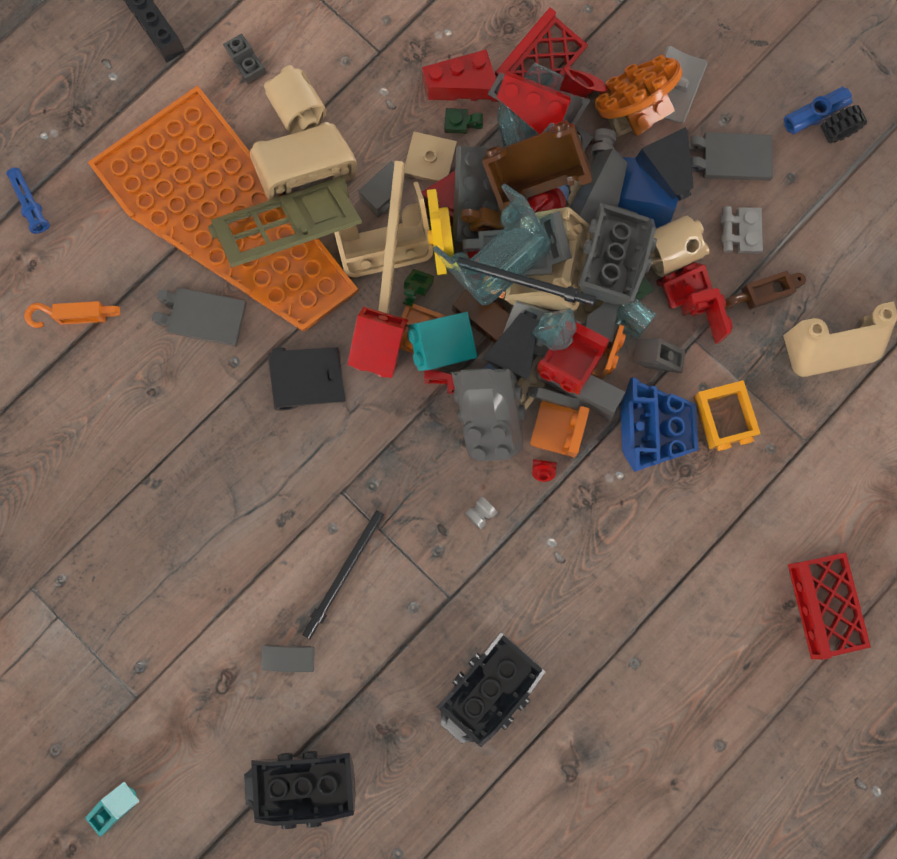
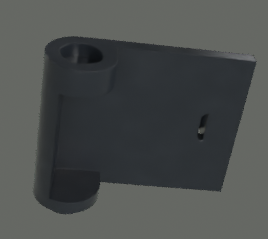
M280 347L272 349V352L268 354L274 410L284 411L295 409L301 405L345 402L338 347L286 350V348Z

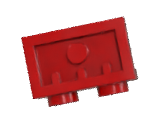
M696 262L656 280L657 285L661 286L664 291L669 308L672 309L682 305L691 294L713 289L706 266Z

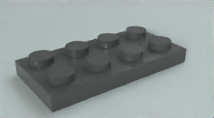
M456 146L452 241L463 242V239H479V233L469 230V223L461 220L462 210L472 209L477 211L485 207L498 212V202L482 163L486 150L490 148Z

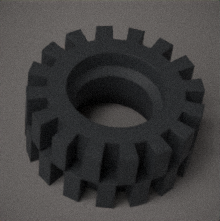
M853 105L845 110H840L837 114H833L820 127L828 143L831 144L844 140L845 137H850L851 134L858 132L859 129H862L867 124V120L860 106Z

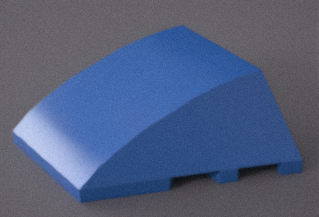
M622 157L628 163L618 207L653 219L656 229L670 223L678 198L672 199L636 162V157Z
M630 378L620 408L622 452L632 470L636 472L698 451L697 404L674 394L662 392L653 385L643 384L636 378Z

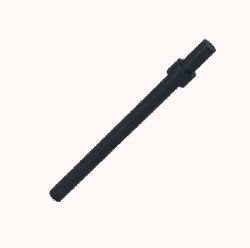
M461 257L457 260V267L563 297L568 302L575 303L577 301L594 306L597 300L596 296L579 292V289L574 287H561Z
M375 511L319 607L313 610L310 616L312 619L302 634L304 637L311 639L319 624H323L327 617V610L382 520L384 514L380 511Z

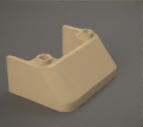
M418 182L413 183L417 203L406 206L401 213L402 223L399 224L394 268L424 262L433 255L432 244L429 245L427 230H429L424 198ZM357 225L334 232L343 269L348 276L360 277L383 271L388 226L358 233Z

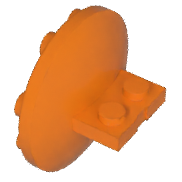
M659 55L653 60L638 66L637 64H631L625 68L623 74L607 80L608 90L601 92L595 100V107L599 115L609 119L626 117L633 134L638 136L652 127L654 123L674 112L675 110L668 93L677 85L683 73L679 61L674 58H666L665 55Z

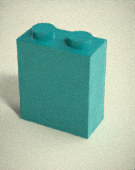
M468 312L408 325V338L413 345V361L418 371L431 370L478 358Z

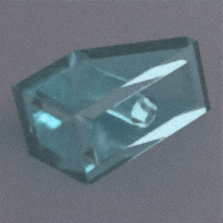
M567 308L543 314L532 334L552 351L566 349L572 343V337L577 330L573 310Z

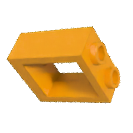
M744 380L700 391L693 396L695 404H697V410L709 449L717 448L718 451L732 448V443L740 442V445L754 442V437L761 434ZM737 395L748 431L719 439L708 402Z

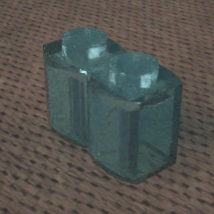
M635 297L633 302L622 304L616 313L618 318L615 322L618 325L624 326V330L635 339H638L657 314Z

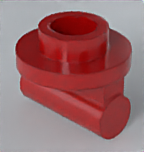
M533 459L532 476L541 482L551 481L556 475L557 462Z

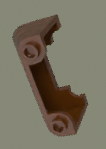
M568 121L559 122L554 125V129L503 148H499V146L492 147L486 150V155L482 159L502 214L513 210V204L520 202V204L524 203L526 198L566 184L573 186L575 180L579 181L581 186L592 182V170L575 125L568 123Z

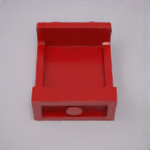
M363 306L357 315L347 365L359 371L375 373L383 378H392L397 370V359L408 319Z
M566 317L560 333L543 360L539 361L537 372L543 379L560 384L563 390L579 395L606 351L609 339Z

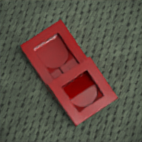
M424 370L425 384H448L447 393L454 394L455 387L451 374Z

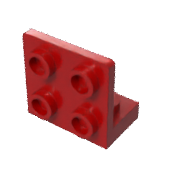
M719 288L691 294L681 306L683 315L691 314L694 317L706 312L715 344L721 343L732 332V320L726 314V300L724 295L720 294Z

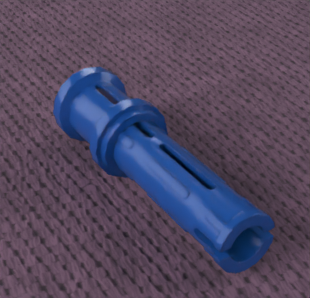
M14 167L9 169L6 175L22 205L21 214L23 217H26L30 232L39 234L49 229L50 223L44 218L41 205L35 202L20 168ZM19 185H21L25 195L22 194Z

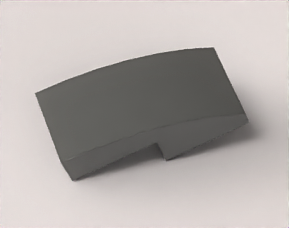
M242 33L223 44L247 84L267 74L264 66Z
M263 645L262 670L313 672L315 647Z

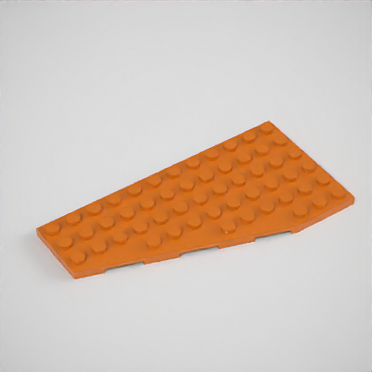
M198 85L87 162L130 218L302 332L307 331L359 292L355 284L318 238L231 268L221 243L217 238L213 239L208 228V225L212 224L211 219L268 200L251 160L250 151ZM281 206L257 214L262 225L286 218ZM252 216L228 224L233 235L257 227ZM290 223L265 230L270 242L295 234ZM260 232L236 240L240 252L266 244Z

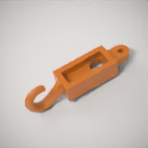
M99 301L52 304L51 308L37 302L27 307L24 318L26 323L33 328L44 326L43 322L32 320V314L36 310L47 313L60 325L106 322V317L120 315V307L104 306Z

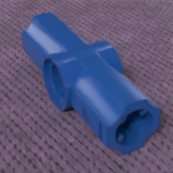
M842 86L825 96L816 97L808 105L786 115L783 119L784 127L788 133L794 135L811 125L820 124L825 118L852 104L850 90Z

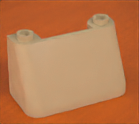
M324 122L318 127L266 142L258 141L250 151L251 160L267 200L279 197L284 191L289 194L291 193V188L333 176L334 179L340 175L344 178L345 182L355 178L357 161L337 127L329 122Z
M570 207L524 214L520 228L542 227L541 218L560 211L572 255L571 259L552 265V275L527 277L568 288V286L579 289V292H582L579 287V280L586 254L583 253L584 245L587 239L590 240L592 234L588 232L590 225ZM512 282L508 285L505 300L512 305L515 304V301H521L550 310L574 311L580 304L577 301L575 303L568 302L563 297Z
M894 301L878 305L871 315L860 319L862 323L860 328L829 334L826 323L818 318L799 322L783 335L793 371L798 376L808 377L873 363L881 359L897 321V310Z

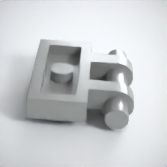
M723 207L720 224L723 225L721 244H723L724 252H733V245H738V254H761L763 252L762 209L739 207L736 211L737 216L732 215V207ZM732 226H737V235L732 234Z

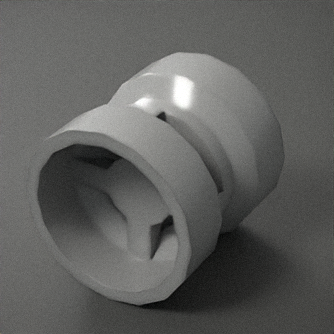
M597 129L594 134L595 144L592 146V156L596 157L598 152L614 149L613 144L616 142L617 133L611 129Z
M481 496L476 501L475 508H469L465 515L479 529H482L486 525V520L493 518L498 512Z

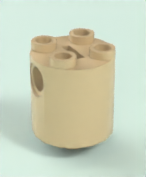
M288 65L281 70L279 75L265 82L266 95L290 134L318 127L319 123L323 121L327 109L303 70L294 69L292 65Z
M683 216L656 229L654 238L657 239L654 251L650 252V257L652 258L651 268L658 276L663 277L709 254V247L702 237L704 229L699 220L693 221L689 216Z

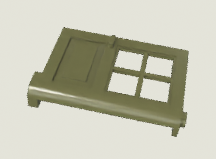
M340 176L211 219L212 224L208 225L212 238H217L221 243L232 268L361 224L362 221L348 199L347 184L344 178ZM281 206L286 218L262 225L257 214ZM250 216L253 217L257 225L256 228L235 235L232 234L229 223ZM290 223L295 232L294 235L270 242L265 230ZM259 232L261 233L266 244L240 252L236 240Z

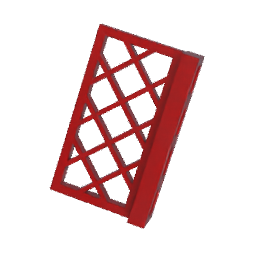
M549 7L495 71V77L497 78L500 72L505 74L506 70L521 75L524 78L525 75L536 74V81L541 84L540 74L551 73V84H544V86L554 88L565 72L563 68H554L553 58H564L565 66L570 68L587 48L588 44L555 16L557 12ZM555 25L561 30L562 37L551 38L550 29ZM563 42L564 53H553L552 43ZM567 42H575L580 49L577 52H568ZM538 43H548L549 53L538 54ZM549 58L550 69H539L538 59ZM525 59H534L535 70H524L523 61Z
M847 553L788 564L811 659L824 660L832 658V656L871 648ZM836 559H840L842 566L839 574L830 569L833 561ZM816 564L823 569L818 579L811 575L809 565ZM827 573L836 578L832 588L822 583ZM840 583L847 586L848 593L845 598L836 593ZM819 587L829 593L824 603L817 598L816 593ZM833 596L842 602L838 612L828 607ZM847 606L854 613L851 622L842 616ZM825 611L835 617L830 627L823 622L822 617ZM839 620L849 626L844 636L834 631ZM853 630L859 633L861 644L854 645L848 640ZM833 635L841 640L836 650L831 651L828 641Z

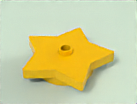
M436 189L427 190L432 230H427L429 245L434 244L437 275L447 274L446 263L455 262L448 207H438Z

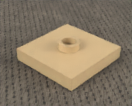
M413 132L405 163L404 176L433 183L443 179L450 174L457 141Z

